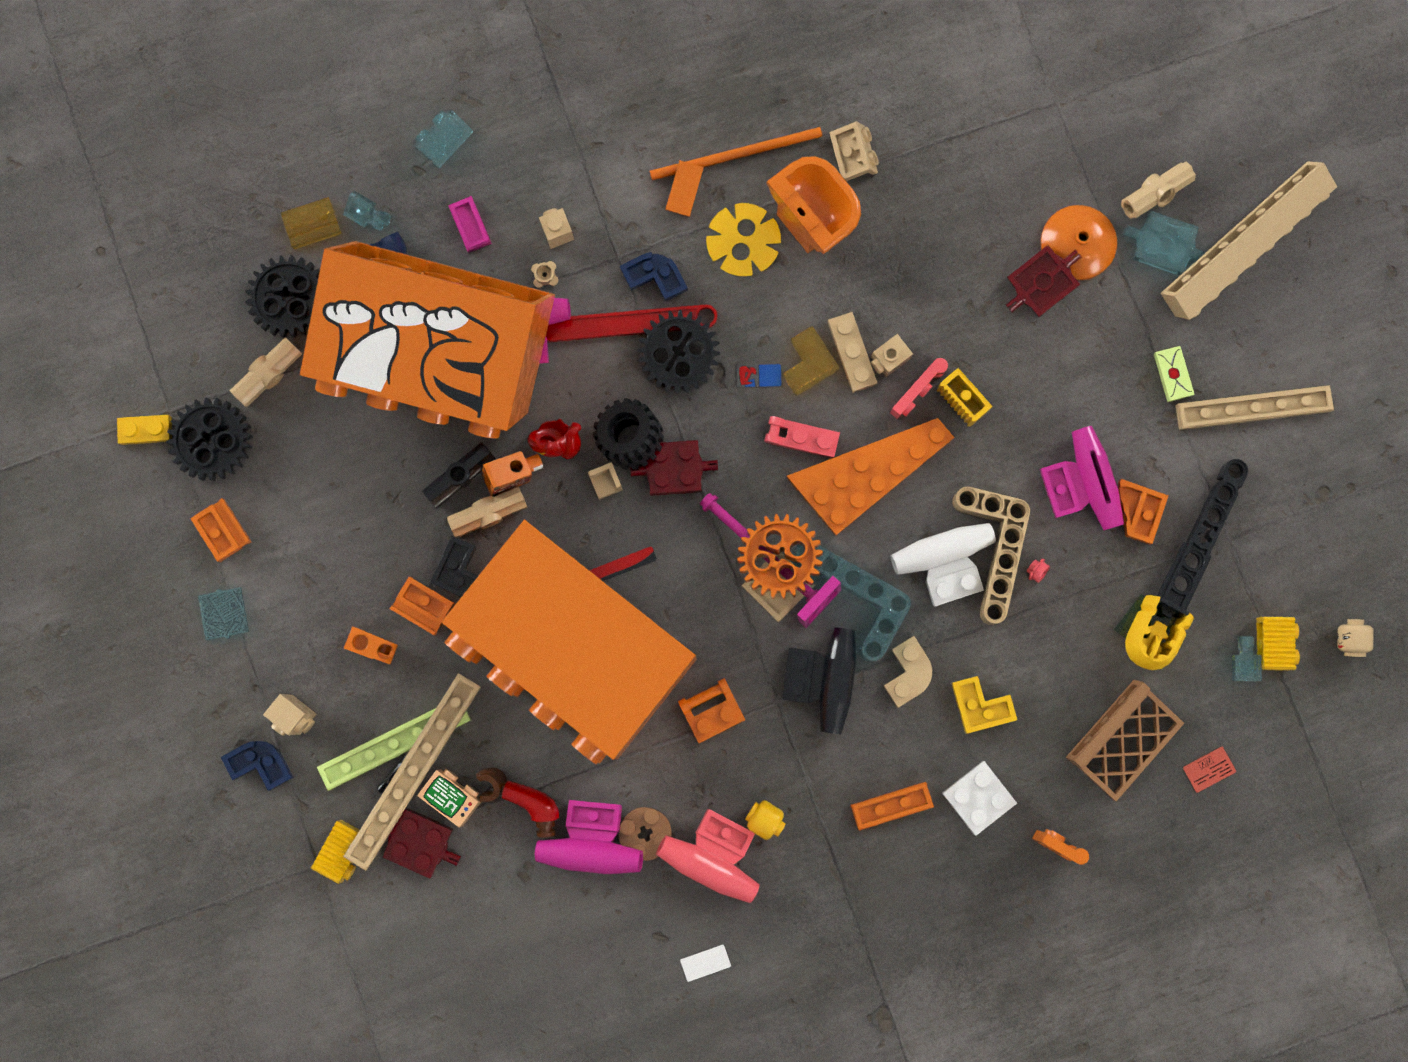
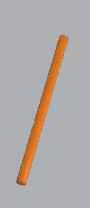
M820 127L685 162L707 167L822 137V131ZM678 164L650 170L652 181L675 175Z

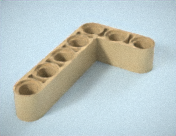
M963 487L952 499V504L958 512L1000 522L980 608L981 620L988 625H995L1002 622L1008 613L1029 520L1030 507L1022 499L973 487ZM961 494H967L971 497L972 503L970 506L962 505L960 502ZM986 500H992L996 503V512H989L986 509ZM1012 506H1017L1021 509V518H1014L1011 515L1010 509ZM1006 531H1012L1016 535V542L1014 544L1006 541ZM1000 556H1006L1010 559L1011 565L1009 569H1004L1000 566ZM995 581H1001L1004 584L1005 591L1003 594H998L994 591L993 584ZM989 606H995L999 610V617L996 620L988 616L987 610Z

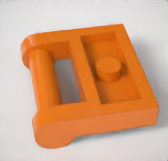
M725 678L717 681V685L687 700L683 698L678 701L698 743L745 721ZM722 693L724 694L726 701L696 716L693 715L692 708Z
M1046 829L1045 832L1036 830L1032 837L1034 841L1066 860L1080 865L1087 863L1089 860L1088 851L1065 844L1066 838L1053 830Z

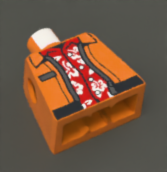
M519 451L483 464L482 477L490 496L495 497L530 482L531 473L542 469L543 464L538 453L525 458L523 452ZM511 469H518L520 472H513Z

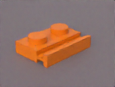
M223 498L190 518L217 562H222L242 549L243 546L252 542Z
M409 576L397 595L395 602L391 605L390 610L436 636L438 629L443 624L441 623L442 620L451 611L455 603Z

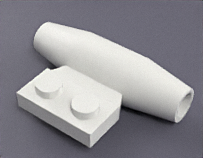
M990 523L958 527L916 541L890 555L891 562L897 575L927 570L925 582L933 606H938L984 591L977 566L968 557L995 543L996 537Z

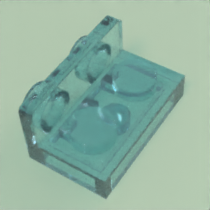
M441 110L432 119L434 125L428 131L423 129L415 138L417 143L413 147L416 150H420L437 168H440L474 132L453 110H447L446 112Z

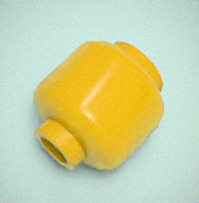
M766 800L760 803L755 802L745 818L748 821V829L764 840H769L773 835L778 837L786 825L782 821L784 817L783 811Z

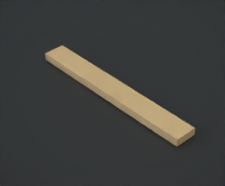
M457 674L343 856L344 858L365 871L368 870L481 688L479 685L461 674Z

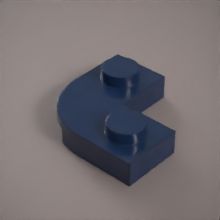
M649 252L619 266L631 291L652 280L655 281L665 302L688 291V287L674 261L663 255Z
M248 742L221 757L232 780H236L257 769L268 791L294 778L281 752L268 742Z

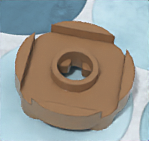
M640 807L632 810L625 816L620 824L619 840L621 845L642 850L643 860L649 861L659 857L656 855L657 849L666 835L671 837L672 829L669 820L663 813L654 808ZM643 826L653 831L649 841L638 837V834L641 833L640 828Z

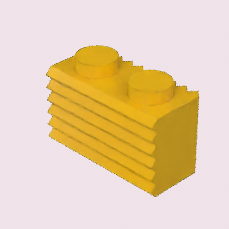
M959 368L945 378L937 388L940 396H944V400L951 404L950 407H954V411H957V415H961V419H964V423H968L967 426L969 427L975 424L993 407Z
M1295 617L1256 618L1257 670H1296V665L1300 661V654L1295 649V642L1299 637V626L1295 623Z
M343 820L336 821L311 869L338 884L342 883L344 879L348 881L353 875L356 866L343 856L360 830Z

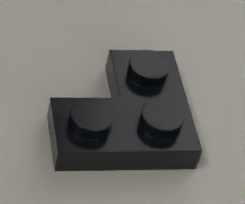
M451 536L430 583L462 597L478 577L466 571L477 547Z

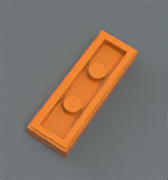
M926 782L850 805L858 831L934 807Z

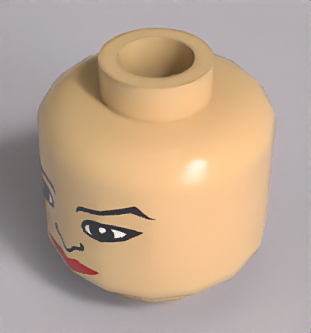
M1347 619V624H1342L1338 627L1337 647L1340 651L1344 652V656L1366 657V653L1373 650L1374 630L1371 626L1364 625V620Z

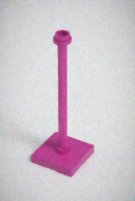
M709 493L700 502L703 511L707 512L710 510L740 538H750L747 529L717 503L718 497L716 495L713 496ZM763 546L759 547V550L772 553ZM762 557L766 562L770 564V561L767 558ZM784 568L780 571V574L788 580L793 577L794 572L789 568ZM834 576L819 591L817 589L813 590L806 583H804L806 592L803 593L797 588L807 598V604L797 614L798 622L805 628L841 592V582Z

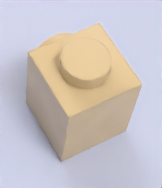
M563 208L547 210L543 213V216L539 217L551 249L574 240Z
M896 334L872 353L871 359L873 361H871V365L877 373H883L887 377L908 362L913 353L900 336Z

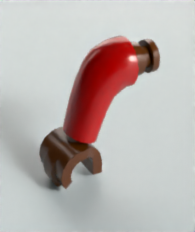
M485 768L476 774V778L480 782L484 780L489 781L494 791H484L480 795V802L493 801L499 795H502V799L528 811L531 820L535 821L536 827L539 828L536 831L537 837L546 838L556 835V831L552 827L555 826V820L560 817L559 809L554 799L548 794L523 784L507 781L503 771L498 768Z

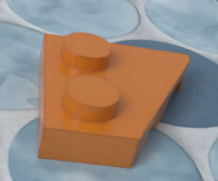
M1120 479L1118 481V490L1125 536L1151 545L1153 544L1169 495Z

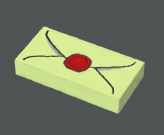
M1181 346L1155 352L1154 358L1167 402L1195 395Z

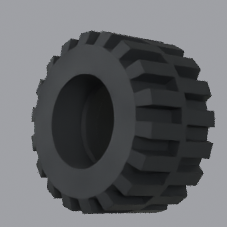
M624 398L622 403L619 400L613 401V406L610 407L608 404L604 407L606 411L598 414L599 422H594L593 427L596 431L593 432V438L596 440L597 448L616 467L620 466L622 469L628 470L630 466L634 470L638 469L639 464H642L643 467L648 465L647 460L650 458L654 460L657 457L654 453L655 451L660 452L662 446L659 442L664 441V436L661 433L663 428L659 423L660 421L646 404H642L639 400L634 399L632 402L630 398ZM640 425L639 432L632 441L624 444L618 443V437L626 427Z

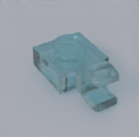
M356 191L349 194L343 213L344 216L363 227L371 224L378 230H383L384 224L388 226L392 218L387 212L374 210L376 203Z
M1238 636L1237 646L1240 655H1232V681H1262L1261 655H1253V636Z

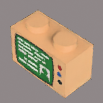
M436 770L417 796L460 828L464 826L481 803L477 797L479 792L468 784L465 787L457 782L458 776L450 770Z

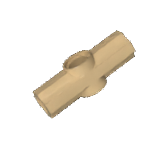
M1187 162L1179 163L1160 176L1158 174L1150 175L1140 189L1122 200L1121 207L1124 209L1125 214L1132 219L1139 217L1156 205L1160 207L1166 206L1174 198L1176 192L1195 181L1196 174L1192 166Z
M285 337L267 355L257 358L250 365L249 372L229 391L245 407H248L265 389H271L277 385L283 378V372L302 353Z
M516 487L498 496H488L474 502L472 507L450 515L447 519L454 536L458 538L479 528L486 529L502 522L503 518L528 507L520 488Z

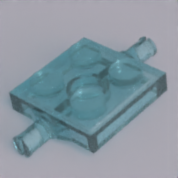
M1153 211L1149 212L1145 225L1141 230L1126 225L1123 235L1137 239V250L1133 260L1179 276L1185 272L1188 261L1191 258L1198 260L1206 253L1195 248L1198 226Z

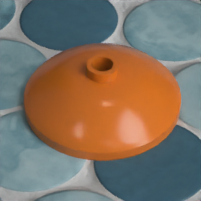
M1073 205L1060 209L1049 218L1043 228L1040 244L1041 250L1049 245L1054 253L1063 259L1076 249L1082 258L1070 266L1072 275L1076 280H1087L1098 276L1111 264L1117 250V236L1112 223L1103 213L1089 206ZM1079 234L1085 235L1087 240L1081 241Z

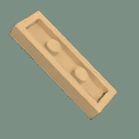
M853 312L829 319L828 325L852 393L877 385V380Z

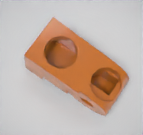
M352 626L344 649L391 665L398 645Z

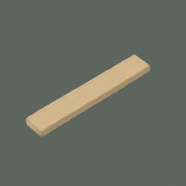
M1330 385L1178 403L1175 405L1179 430L1334 411Z

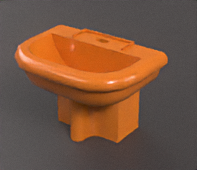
M815 156L802 157L790 163L766 182L771 195L778 204L777 216L807 253L815 249L817 252L825 254L850 235L858 226L861 217L860 201L855 191L838 170L825 159Z

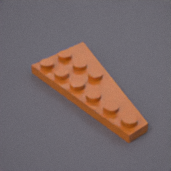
M936 418L786 476V478L832 533L837 536L955 437Z

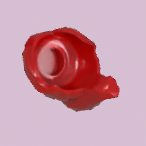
M560 418L556 421H546L540 425L538 430H534L529 434L527 442L534 452H538L543 456L549 458L561 456L567 460L573 459L581 449V437L578 433L581 430V425L577 422H572L569 426Z

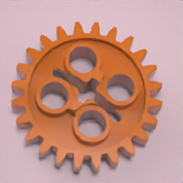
M775 514L774 521L772 522L765 516L764 525L755 521L756 530L747 529L750 538H741L746 547H738V552L744 554V556L737 558L738 563L745 564L739 569L740 573H748L744 578L746 583L754 581L752 584L753 591L761 587V596L770 591L772 599L776 597L777 593H781L782 599L785 600L786 592H790L793 597H796L795 589L799 588L803 593L806 592L804 583L813 585L814 581L810 576H819V571L814 567L822 566V561L816 558L822 556L823 551L816 550L815 548L821 545L820 540L812 541L816 532L811 531L807 533L808 523L800 527L798 517L792 523L789 522V514H786L783 521H780L778 514ZM777 534L781 537V541L777 545H770L766 541L768 536ZM795 545H801L804 547L805 552L801 556H794L790 552L791 548ZM763 546L776 555H779L781 552H784L785 558L787 560L802 564V566L800 568L796 567L794 564L785 559H781L779 562H777L776 556L774 554L766 551L759 550V547ZM767 558L770 564L768 567L760 569L755 565L757 559ZM789 568L794 572L792 578L785 580L779 576V573L782 569Z

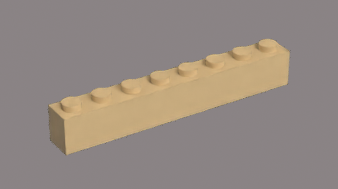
M1307 161L1161 292L1162 297L1175 317L1190 320L1199 315L1204 306L1215 300L1224 288L1234 283L1244 270L1252 267L1264 252L1271 250L1282 236L1290 233L1293 230V226L1301 219L1309 216L1313 208L1329 198L1330 193L1337 188V185L1324 163Z

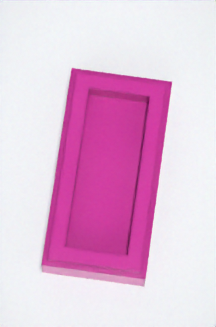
M472 196L448 205L468 253L492 244Z

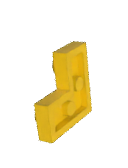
M978 676L951 683L965 734L1017 720L1011 695L985 701Z

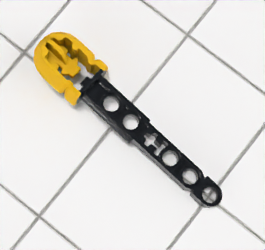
M1232 459L1222 466L1217 477L1219 482L1213 485L1186 543L1182 542L1157 596H1145L1140 606L1142 610L1136 614L1125 640L1126 652L1130 660L1136 665L1148 670H1158L1170 664L1177 655L1186 636L1185 630L1190 628L1194 620L1193 615L1186 610L1211 560L1210 553L1236 501L1238 489L1242 488L1247 478L1248 466L1243 460ZM1234 464L1240 468L1241 474L1239 478H1234L1230 475V465ZM1220 487H1226L1229 490L1230 498L1228 500H1222L1219 497L1218 490ZM1209 509H1214L1219 513L1217 523H1213L1208 519L1207 513ZM1207 527L1212 528L1206 532L1204 537L1208 541L1201 544V538L1198 535L1204 533ZM1188 554H1193L1198 559V564L1195 568H1191L1186 564L1185 559ZM1179 576L1183 577L1187 582V587L1184 591L1178 590L1175 586V579ZM1157 609L1161 610L1160 614L1168 618H1176L1175 624L1170 628L1169 636L1166 632L1168 626L1159 621H1155L1152 626H1148Z

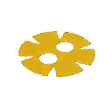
M738 203L735 204L736 219L727 208L718 212L712 219L709 228L721 235L707 236V249L713 261L727 255L720 267L723 271L735 276H752L751 261L755 263L761 272L774 262L778 251L766 244L781 243V234L774 218L760 224L767 213L765 209L754 204ZM743 219H749L755 224V231L750 236H743L738 232V224ZM738 243H744L750 249V254L745 260H737L732 255V249Z

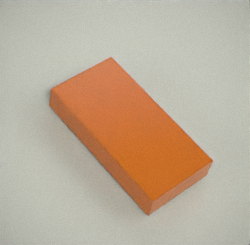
M679 160L666 211L690 217L704 167Z

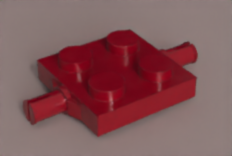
M1049 245L1044 247L1007 277L1015 288L1017 296L1005 304L1006 307L1010 308V312L1013 313L1024 303L1034 311L1038 318L1080 286V283L1072 275L1070 266L1081 259V255L1075 249L1063 259L1056 255Z
M698 440L660 443L662 446L660 452L655 451L654 453L657 457L654 460L651 458L647 460L648 465L644 467L643 465L638 466V469L634 470L630 467L631 477L646 475L650 486V496L702 492L701 478L703 471H718V460L702 461L699 454Z
M408 808L404 810L389 834L388 845L383 854V858L429 879L433 877L437 865L442 860L457 866L461 856L447 850L448 840L453 828Z

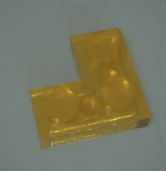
M813 326L791 338V343L803 361L784 372L782 376L795 396H798L840 369Z

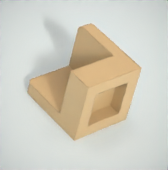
M612 462L588 472L599 500L623 491Z

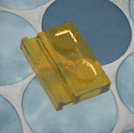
M329 197L281 212L293 249L342 234Z

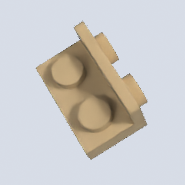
M856 121L829 132L840 174L846 181L866 173L872 175L878 173L876 165L879 162L876 153L871 149L872 135L868 127Z

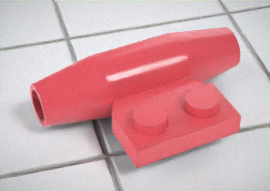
M710 809L706 810L696 831V845L666 835L657 849L656 855L678 872L719 894L751 903L759 890V883L734 865L745 856L755 833Z

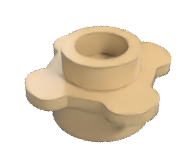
M554 262L536 263L532 266L531 271L535 276L533 284L536 288H542L544 285H557L558 277L555 276L556 264Z

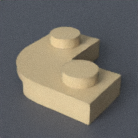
M912 636L891 650L905 671L884 685L885 690L897 708L924 692L931 682L932 666L930 660L915 636Z

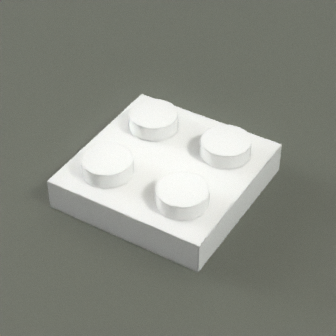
M985 761L979 763L942 792L975 836L1017 804Z

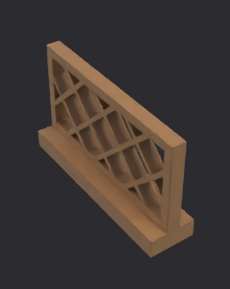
M1133 680L1066 756L1073 765H1076L1113 801H1117L1184 724L1150 691L1151 689L1144 682ZM1146 697L1153 702V713L1141 714V703ZM1168 716L1174 724L1168 731H1159V717ZM1153 717L1154 732H1142L1141 718ZM1135 718L1136 733L1124 734L1123 723L1127 719ZM1142 736H1154V747L1150 751H1142ZM1124 737H1136L1137 751L1124 752ZM1110 738H1118L1119 752L1107 753L1106 743ZM1137 755V766L1134 770L1125 771V756ZM1119 756L1120 771L1107 772V757ZM1093 758H1101L1102 772H1092L1086 766ZM1120 775V786L1113 792L1108 787V776Z

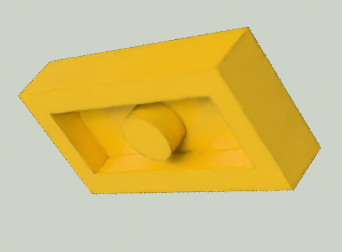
M154 415L117 418L118 444L158 443L172 439V435L167 432L172 430L171 416Z

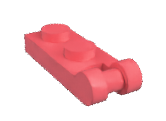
M937 358L896 403L890 414L896 419L902 414L907 417L916 406L913 401L919 395L923 398L933 387L930 382L934 378H941L948 369L947 361L943 358Z
M770 416L768 425H770L769 434L765 435L764 442L823 457H835L840 432ZM780 428L788 430L786 438L779 436Z

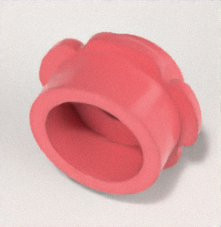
M1035 559L1027 569V573L1030 574L1029 580L1033 579L1039 583L1050 569V566L1045 563V559L1040 561Z

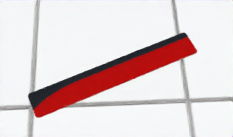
M650 546L589 571L600 580L606 581L654 562L657 558L653 548Z

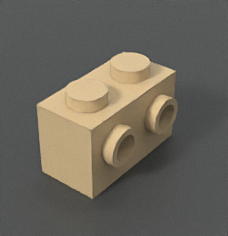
M279 694L263 715L273 723L271 727L282 736L285 734L290 736L301 735L302 732L306 734L314 725L315 721L313 718L317 714L294 695Z

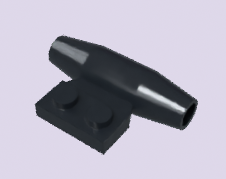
M834 627L825 657L816 651L789 648L782 700L803 703L819 700L820 732L842 734L851 705L855 676V630Z

